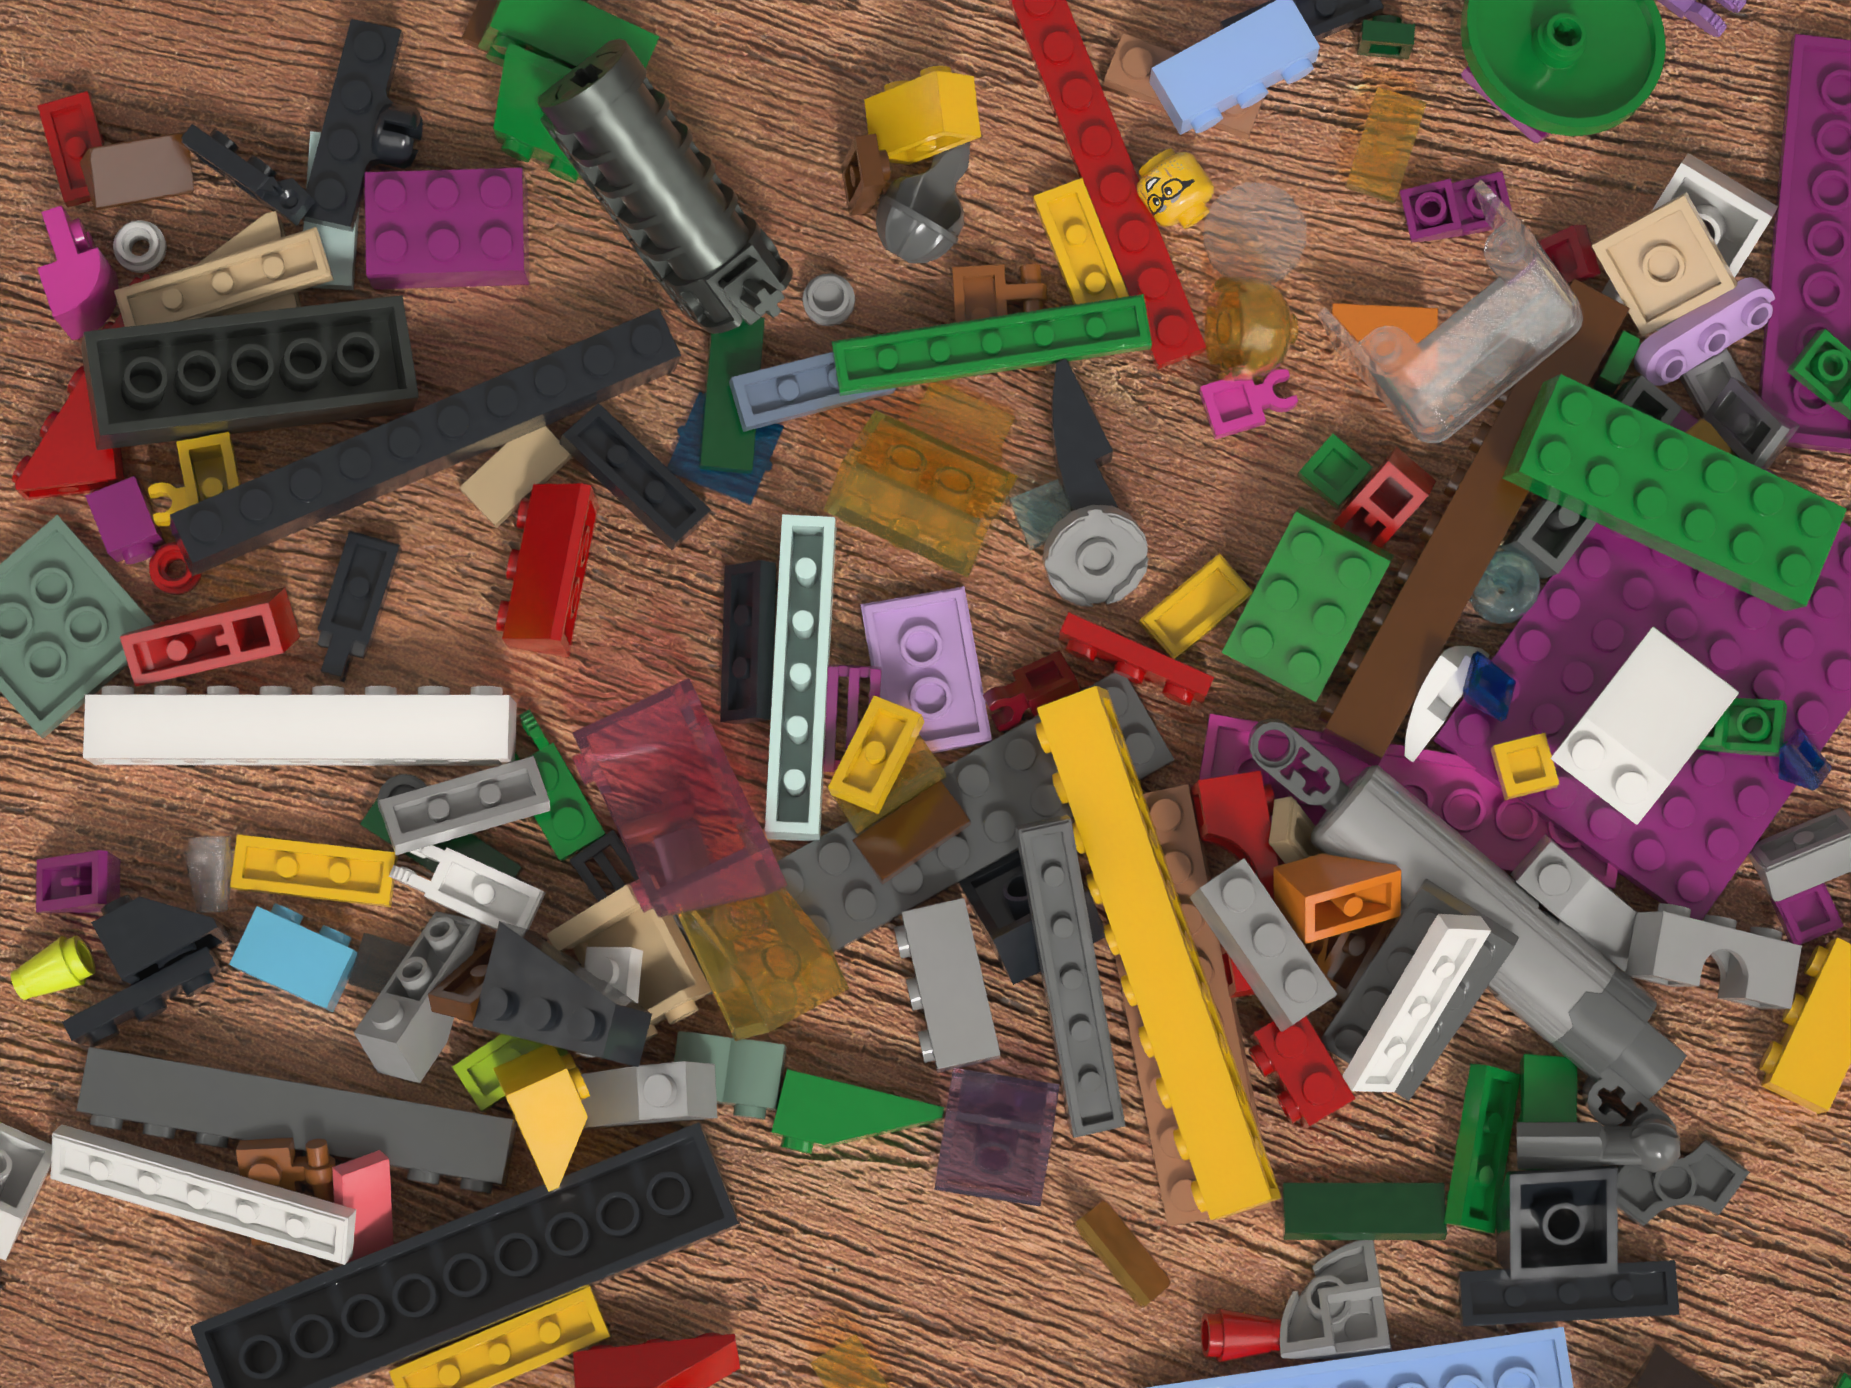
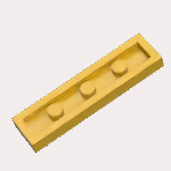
M589 1286L390 1370L389 1374L395 1388H492L568 1356L573 1352L608 1339L611 1335L593 1290Z

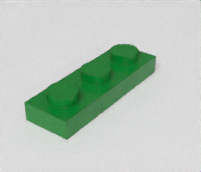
M1470 1063L1459 1135L1456 1141L1450 1189L1447 1195L1444 1223L1478 1232L1495 1234L1496 1207L1503 1186L1520 1074L1489 1065Z

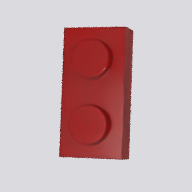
M88 91L37 105L63 201L68 208L91 201L80 161L88 149L104 146L92 98Z

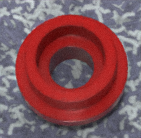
M171 542L156 550V553L150 560L149 573L153 583L161 591L170 595H182L190 592L198 585L203 572L192 576L186 564V571L181 577H169L168 568L173 562L183 561L186 564L177 542Z

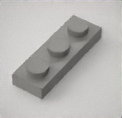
M534 756L379 800L380 811L395 855L550 811V800Z

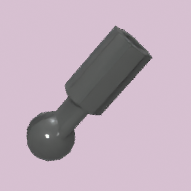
M1655 1118L1643 1121L1637 1126H1602L1600 1122H1517V1169L1637 1165L1643 1170L1656 1173L1667 1170L1680 1157V1135L1678 1131L1666 1121Z

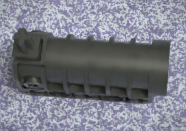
M615 39L608 41L539 96L538 105L545 113L540 118L542 124L665 292L686 317L707 332L717 334L737 328L741 325L742 318L748 325H752L765 313L773 318L779 315L781 310L777 304L785 298L781 291L787 288L792 279V268L786 260L780 257L777 248L756 221L741 210L738 205V197L733 189L723 184L715 173V164L708 156L701 153L692 142V132L685 124L679 122L669 110L670 103L668 99L651 85L646 78L647 71L625 40Z

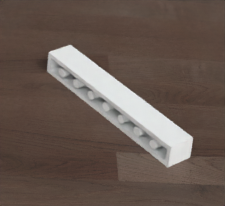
M128 686L102 687V695H85L83 758L94 765L500 766L515 761L517 703L510 695H503V688L495 686L471 687L470 695H450V688L443 686L418 687V695H397V688L390 686L365 687V695H344V688L337 686L312 687V695H291L292 688L285 686L260 687L259 695H239V688L232 686L207 687V695H186L187 688L180 686L154 687V695H134V688Z

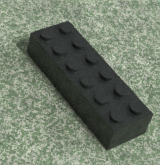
M403 295L85 331L81 345L97 450L186 440L225 432L236 434L410 413L413 411L419 398Z

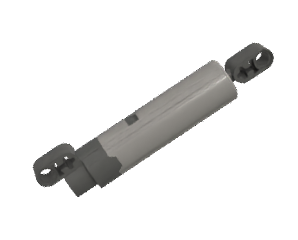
M1269 718L1260 721L1253 727L1249 734L1248 746L1257 764L1303 802L1311 805H1321L1326 809V812L1311 833V843L1327 855L1393 864L1401 869V916L1425 879H1428L1519 936L1515 947L1486 989L1589 1076L1583 1084L1582 1098L1585 1106L1597 1121L1603 1126H1618L1621 1123L1622 1126H1637L1645 1120L1655 1118L1666 1121L1676 1128L1664 1110L1650 1098L1668 1082L1687 1055L1648 1022L1657 1006V1000L1550 911L1539 909V901L1381 767L1378 765L1366 767L1347 786L1340 780L1338 770L1330 759L1289 724L1280 719ZM1269 730H1279L1285 733L1288 738V748L1285 753L1274 759L1263 756L1258 750V741L1261 735ZM1300 747H1303L1307 753L1300 756L1299 759L1310 770L1317 771L1321 766L1326 768L1323 777L1327 785L1324 789L1320 790L1315 786L1308 791L1302 789L1306 781L1302 774L1293 766L1287 776L1280 772V770L1286 768L1294 761ZM1604 1087L1609 1091H1613L1617 1087V1096L1631 1109L1625 1118L1610 1103L1606 1102L1601 1106L1602 1100L1597 1095L1599 1090Z

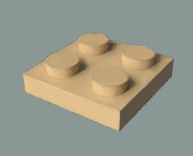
M1687 192L1592 244V248L1624 305L1630 308L1628 312L1642 337L1736 288L1738 284Z

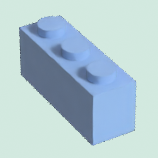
M1276 0L1152 67L1149 83L1180 135L1191 129H1194L1196 133H1201L1223 119L1221 113L1237 104L1244 109L1262 100L1269 93L1266 88L1283 79L1287 84H1291L1305 77L1314 69L1312 63L1316 62L1320 46L1293 0Z

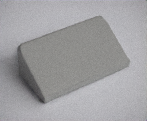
M1838 808L1760 840L1752 848L1748 857L1768 894L1774 901H1781L1851 872V817L1843 808Z

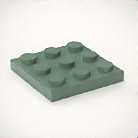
M58 515L0 564V692L43 739L85 703V695L96 694L128 666L120 636L154 624Z

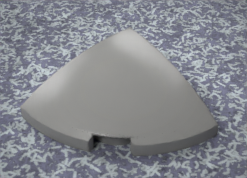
M1374 1240L1355 1241L1331 1252L1313 1266L1315 1277L1305 1287L1300 1296L1298 1291H1293L1287 1302L1280 1327L1281 1357L1289 1359H1341L1392 1352Z

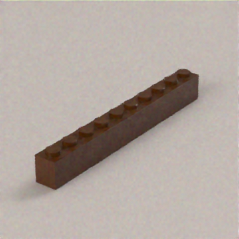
M1573 279L1566 294L1556 289L1541 316L1550 321L1541 338L1533 333L1529 337L1517 359L1518 362L1526 365L1517 382L1507 377L1493 403V406L1501 409L1493 426L1482 422L1468 450L1476 453L1468 471L1460 466L1457 467L1443 493L1452 498L1443 515L1433 511L1423 528L1419 539L1426 542L1427 545L1418 560L1408 556L1398 573L1394 584L1402 587V590L1393 605L1383 601L1373 618L1369 629L1375 631L1377 635L1368 650L1358 646L1348 663L1344 674L1351 677L1352 680L1343 696L1333 691L1318 719L1327 723L1320 737L1321 739L1370 766L1379 765L1529 493L1528 490L1506 481L1502 477L1543 382L1562 374L1587 386L1627 315L1629 307L1576 279Z

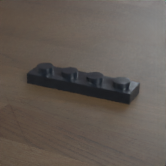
M1675 1260L1618 1263V1273L1512 1280H1510L1504 1269L1457 1272L1461 1327L1680 1315Z

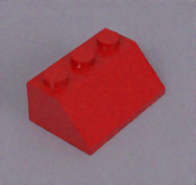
M583 483L533 484L530 499L522 497L516 524L517 529L524 530L520 550L511 549L506 572V579L514 581L510 601L501 600L496 621V631L503 632L502 639L507 647L569 658L599 509L592 485Z

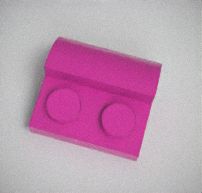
M61 205L41 212L57 261L37 269L54 319L71 340L74 341L83 338L85 331L98 330L109 319L117 303L114 290L119 289L117 273L99 248H96L90 232H85L80 218L72 220Z

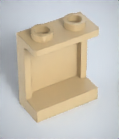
M653 878L623 886L547 933L553 947L560 952L573 949L584 969L587 947H632L643 951L638 1004L652 1013L645 1042L658 1034L655 1028L656 1024L667 1018L671 1025L692 1015L699 1010L695 1001L712 992Z

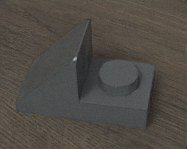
M1734 377L1730 379L1703 417L1742 460L1764 470L1773 464L1800 426L1797 422L1770 408L1747 384Z

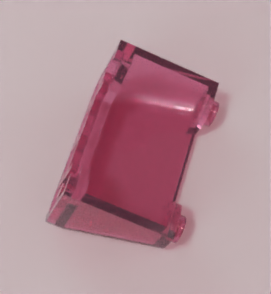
M689 678L572 733L581 751L572 756L576 768L585 785L595 781L636 868L639 879L631 882L630 885L643 913L654 909L657 917L661 918L766 896L788 886Z

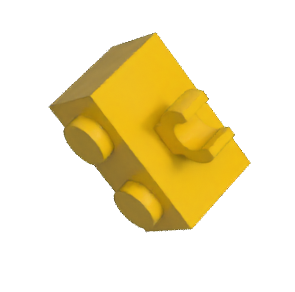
M932 66L921 70V77L911 81L902 80L886 84L884 92L864 99L868 135L876 134L879 150L885 149L887 151L890 163L904 165L913 164L980 138L981 131L974 76L952 73L949 66Z
M229 432L176 442L185 487L176 488L169 483L163 482L148 487L151 499L167 497L172 500V505L168 511L153 514L155 525L169 526L170 514L241 485L234 447Z

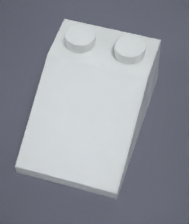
M1688 153L1653 210L1687 192L1735 278L1772 219L1778 206ZM1609 280L1602 294L1624 305L1612 281Z
M1653 626L1550 759L1637 825L1739 694V691Z

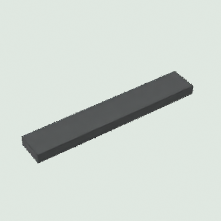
M1068 815L1015 826L1070 1133L1073 1138L1125 1127L1071 818Z

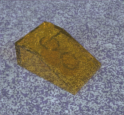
M755 851L668 894L735 1041L769 1033L849 989L828 940Z

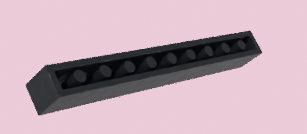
M658 308L170 514V529L191 575L195 576L675 371L680 360V351Z

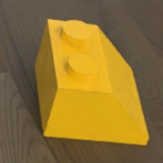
M544 1045L493 1069L548 1192L559 1188L588 1116L581 1100L590 1097V1094L571 1054L568 1053L560 1057L556 1047Z

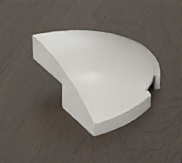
M1454 646L1441 654L1421 686L1413 705L1405 739L1404 756L1412 762L1415 761L1444 723L1452 707L1481 671L1490 654L1481 648L1472 646Z

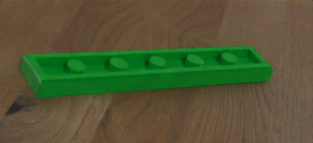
M1144 294L832 341L840 396L1056 364L1065 358L1069 362L1148 350L1152 347Z

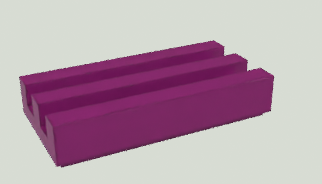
M828 665L824 772L836 771L842 760L835 759L839 676L849 677L846 731L847 750L858 728L860 677L870 678V704L874 695L880 697L882 667Z

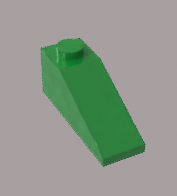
M787 1069L772 1134L782 1137L780 1147L812 1154L814 1145L826 1148L940 1122L943 1118L944 1107Z

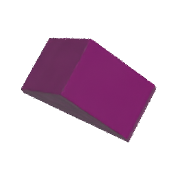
M105 850L37 859L36 913L101 912V908L120 898L121 859Z

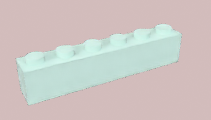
M782 514L765 834L767 839L820 840L828 665L830 663L837 530L835 517Z

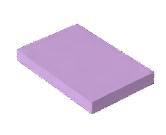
M965 587L860 604L871 666L882 667L880 698L922 714L924 724L907 758L985 745L991 742L990 726L983 698L984 693Z

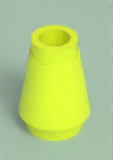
M76 935L69 939L61 936L22 964L18 969L11 971L10 976L17 994L21 999L27 1000L31 997H38L84 985L86 978L95 974V964L87 945L79 936Z

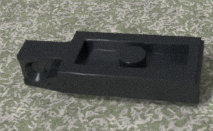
M191 124L181 137V142L202 163L296 226L316 202L293 178L277 181L275 179L277 173L256 156L251 155L248 161H245L235 154L239 147L216 129H213L210 135Z
M354 531L348 533L318 626V631L320 632L318 646L328 649L321 668V673H324V677L345 683L353 656L364 659L368 647L371 648L402 551L401 545Z

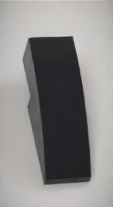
M1065 358L1056 363L1051 402V439L1056 473L1069 513L1090 505H1108L1118 508L1099 470V467L1111 462L1113 449Z

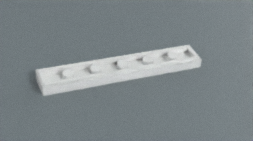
M62 1124L52 1134L50 1176L52 1180L343 1265L353 1256L356 1209Z

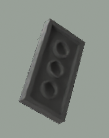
M1425 879L1320 1038L1328 1051L1350 1064L1357 1049L1369 1032L1380 1010L1386 1003L1437 915L1481 916L1491 932L1395 1090V1093L1408 1101L1416 1092L1519 939V936L1428 879Z

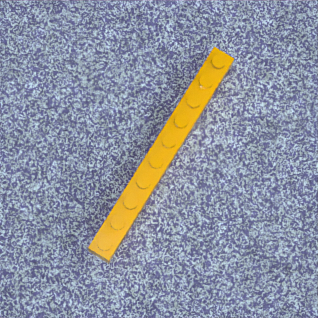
M1094 686L1037 707L1041 722L1035 724L1037 737L1046 754L1052 752L1058 772L1052 774L1055 790L1063 804L1069 802L1075 820L1072 823L1076 849L1080 854L1086 853L1092 873L1086 876L1090 893L1097 905L1102 903L1104 905L1109 924L1104 925L1108 946L1113 955H1121L1127 973L1121 976L1123 991L1132 1007L1138 1005L1144 1026L1138 1028L1141 1044L1149 1058L1154 1056L1156 1058L1162 1076L1156 1078L1159 1097L1166 1109H1173L1179 1126L1178 1129L1173 1130L1177 1150L1184 1161L1190 1159L1197 1179L1191 1182L1195 1203L1200 1212L1207 1211L1210 1220H1216L1280 1199L1281 1195L1109 692L1106 689Z

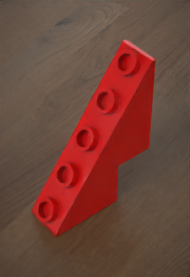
M150 274L144 275L142 279L136 277L129 286L152 279ZM121 313L115 323L109 321L101 330L125 327ZM84 366L79 367L72 376L67 387V393L70 395L60 412L57 410L52 411L43 423L39 434L42 441L32 456H24L13 473L12 482L15 483L16 491L25 500L93 493L124 480L121 447L104 450L96 449Z

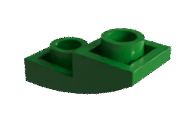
M1826 329L1817 330L1786 371L1816 396L1851 420V351Z
M1735 698L1697 749L1783 757L1787 704L1784 700Z
M1524 1054L1520 1062L1521 1113L1517 1122H1577V1066L1566 1057ZM1518 1169V1170H1543V1169Z

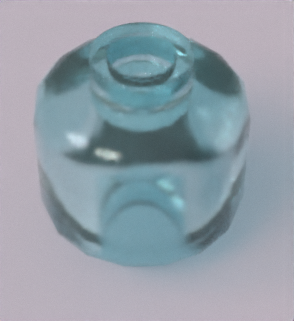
M1512 551L1495 552L1473 592L1470 602L1474 610L1485 620L1497 624L1513 623L1522 618L1537 601L1540 592L1539 574L1533 563L1522 554ZM1502 588L1505 593L1500 594L1498 589Z

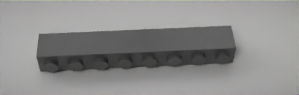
M92 1047L88 1049L76 1109L78 1112L91 1115L89 1125L122 1130L124 1120L144 1124L142 1134L174 1139L176 1130L197 1133L195 1140L197 1144L226 1149L229 1139L254 1140L293 1137L295 1150L302 1151V1156H307L305 1145L313 1139H325L328 1145L329 1156L354 1160L380 1150L389 1158L391 1167L408 1169L407 1180L439 1185L440 1175L461 1178L460 1189L487 1194L492 1193L493 1184L507 1185L518 1125L513 1119Z

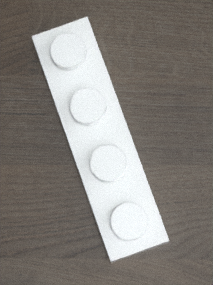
M1437 915L1342 1075L1351 1091L1395 1092L1491 932L1481 916Z

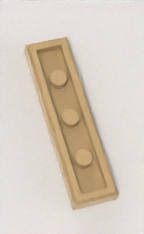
M317 227L123 287L114 290L124 325L129 327L222 316L333 281L334 279Z

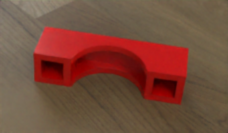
M1261 770L1198 780L1191 787L1201 841L1226 850L1238 862L1245 858L1274 901V867L1285 863L1269 844L1271 831L1269 816H1273L1275 800L1271 784H1263ZM1220 944L1229 997L1254 995V991L1222 944Z

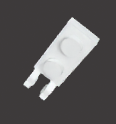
M433 845L410 851V853L418 857L428 858L439 863L431 881L418 876L416 872L403 866L398 867L394 865L389 874V877L425 893L424 896L427 899L495 930L498 928L499 921L529 930L546 894L536 887L452 849L446 848L444 851Z

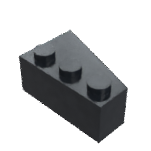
M499 921L473 1027L639 1067L652 1013L605 980L598 979L584 969L577 960L563 954L550 945L547 939L537 932Z

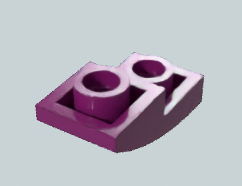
M1503 171L1452 183L1450 178L1400 190L1411 243L1459 237L1514 225Z

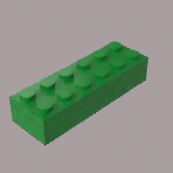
M1562 374L1543 382L1502 477L1506 481L1784 611L1807 606L1847 511L1846 508Z

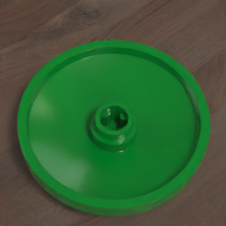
M1465 0L1462 9V47L1468 66L1477 83L1485 94L1505 113L1517 121L1543 132L1563 136H1584L1616 127L1640 108L1654 90L1662 73L1666 53V38L1661 15L1654 0Z

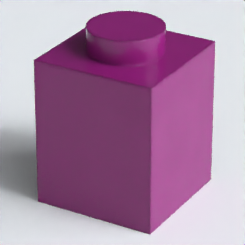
M135 476L85 495L107 553L117 563L125 560L126 564L144 561L156 553L155 547L166 543L160 527L155 525L153 519L154 512L144 486Z

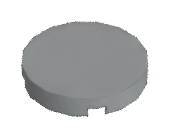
M1090 505L1072 511L1055 524L1045 541L1042 560L1050 584L1063 599L1079 606L1093 607L1092 603L1104 601L1108 605L1120 601L1136 589L1147 571L1149 560L1147 557L1148 545L1144 532L1129 513L1114 506Z

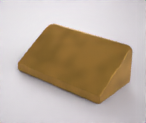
M1100 1202L1075 1222L1076 1226L1074 1228L1138 1307L1144 1308L1169 1287L1170 1279L1107 1202Z

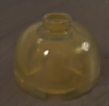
M1220 277L1214 283L1211 292H1220L1217 306H1207L1205 314V344L1210 365H1220L1222 372L1216 374L1219 380L1248 381L1263 378L1280 366L1287 356L1290 345L1296 342L1298 336L1297 317L1294 313H1291L1289 305L1281 292L1267 281L1251 277Z

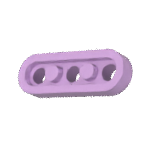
M1749 277L1738 281L1736 288L1679 317L1645 339L1636 352L1634 358L1635 369L1655 386L1665 385L1677 380L1692 368L1710 357L1721 353L1725 348L1754 330L1763 327L1773 313V307L1770 302L1775 299L1774 293L1756 278Z

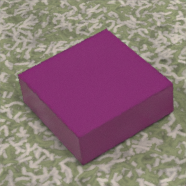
M1825 883L1781 901L1770 899L1789 943L1801 945L1844 926Z

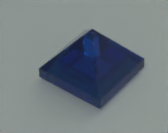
M1476 651L1472 654L1462 690L1464 700L1471 706L1502 722L1507 719L1516 681L1486 656Z
M1798 728L1793 731L1779 749L1778 779L1814 791L1820 787L1832 770V766L1802 729Z

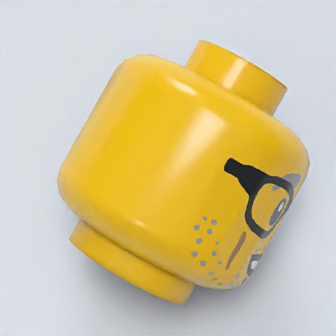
M1172 148L1167 149L1149 160L1138 171L1142 177L1137 184L1138 196L1160 226L1168 227L1180 223L1184 229H1187L1198 223L1210 212L1205 204L1214 194V186L1191 153H1175Z

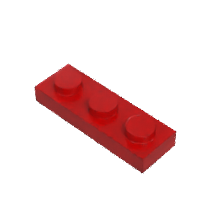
M1068 612L1059 633L1058 640L1067 643L1064 650L1069 654L1093 663L1096 657L1115 665L1114 673L1128 678L1129 681L1136 684H1142L1145 678L1163 686L1161 693L1165 697L1186 706H1190L1193 700L1203 704L1214 680V677L1070 612Z

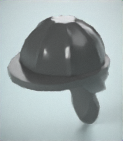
M970 141L934 155L931 168L926 172L902 176L892 181L886 193L880 196L876 227L878 236L886 250L908 263L918 264L928 263L940 258L954 244H957L959 241L958 236L964 226V210L955 188L957 182L969 166Z

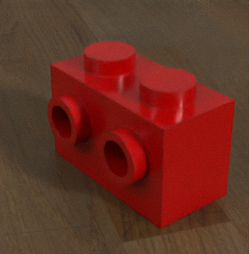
M1307 1016L1283 1032L1280 1031L1273 1021L1249 1037L1254 1045L1248 1049L1249 1054L1263 1077L1271 1074L1282 1092L1276 1095V1099L1292 1124L1299 1120L1305 1130L1356 1099Z

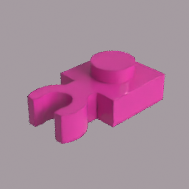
M1287 369L1275 370L1268 374L1264 383L1254 385L1251 372H1246L1200 386L1199 393L1214 439L1265 425L1264 409L1269 408L1275 412H1287L1296 407L1298 403L1297 395L1282 399L1273 392L1275 384L1289 380V371Z

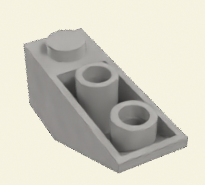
M436 911L354 1031L355 1036L378 1073L420 1083L446 1045L454 1017L432 1012L428 993L473 954L481 927L478 921Z

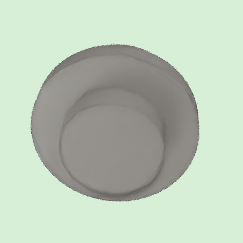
M822 274L813 278L807 284L803 293L804 310L808 317L819 325L835 326L841 324L849 318L855 306V295L852 286L846 279L836 274Z

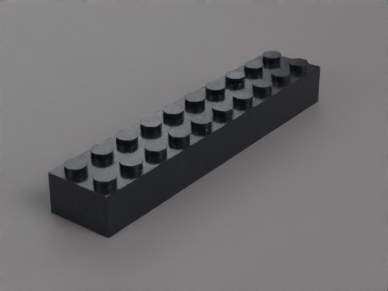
M698 1122L566 1175L562 1178L559 1188L548 1192L545 1184L190 1327L213 1388H340L554 1302L584 1288L594 1286L741 1226V1223L704 1129Z

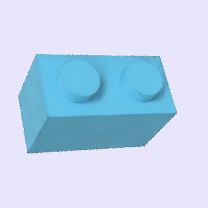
M274 903L271 912L256 906L229 965L321 1008L334 1012L360 957L358 952L348 947L352 938L325 925L322 926L319 934L300 926L304 916L279 904Z

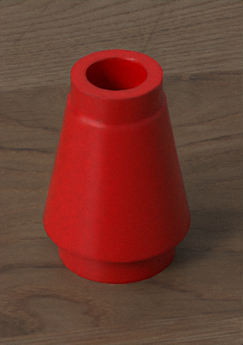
M1217 1308L1215 1313H1204L1201 1321V1346L1205 1357H1216L1218 1362L1270 1351H1280L1281 1319Z

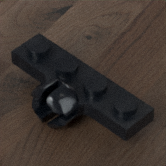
M351 19L306 192L316 202L304 215L302 221L353 232L365 188V172H369L373 166L379 164L405 169L413 163L418 153L417 149H413L414 141H421L423 119L416 107L394 103L389 99V92L404 38L402 30Z

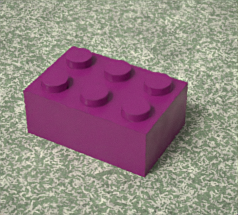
M523 168L365 172L366 276L373 290L530 285L528 183Z

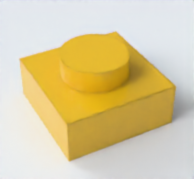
M1545 733L1493 745L1491 748L1504 800L1556 788L1559 785L1554 762L1550 759L1552 755Z

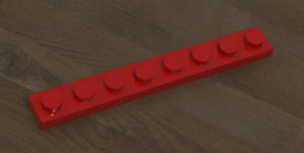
M1008 0L1078 176L1083 179L1128 295L1144 294L1152 347L1148 350L1156 369L1159 370L1205 352V342L1157 223L1138 196V176L1067 1Z

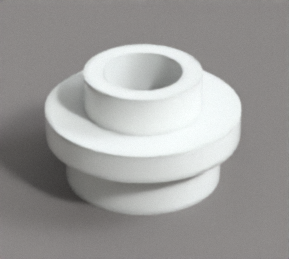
M136 220L129 222L121 227L114 238L113 250L116 259L125 269L135 273H144L155 269L163 261L166 254L167 246L163 233L156 225L148 221ZM139 240H146L150 244L148 252L141 256L132 254L133 245Z

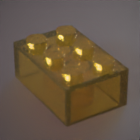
M875 410L841 462L823 511L840 518L847 525L859 527L879 536L897 548L907 549L933 561L944 570L953 571L968 578L1000 523L1018 475Z

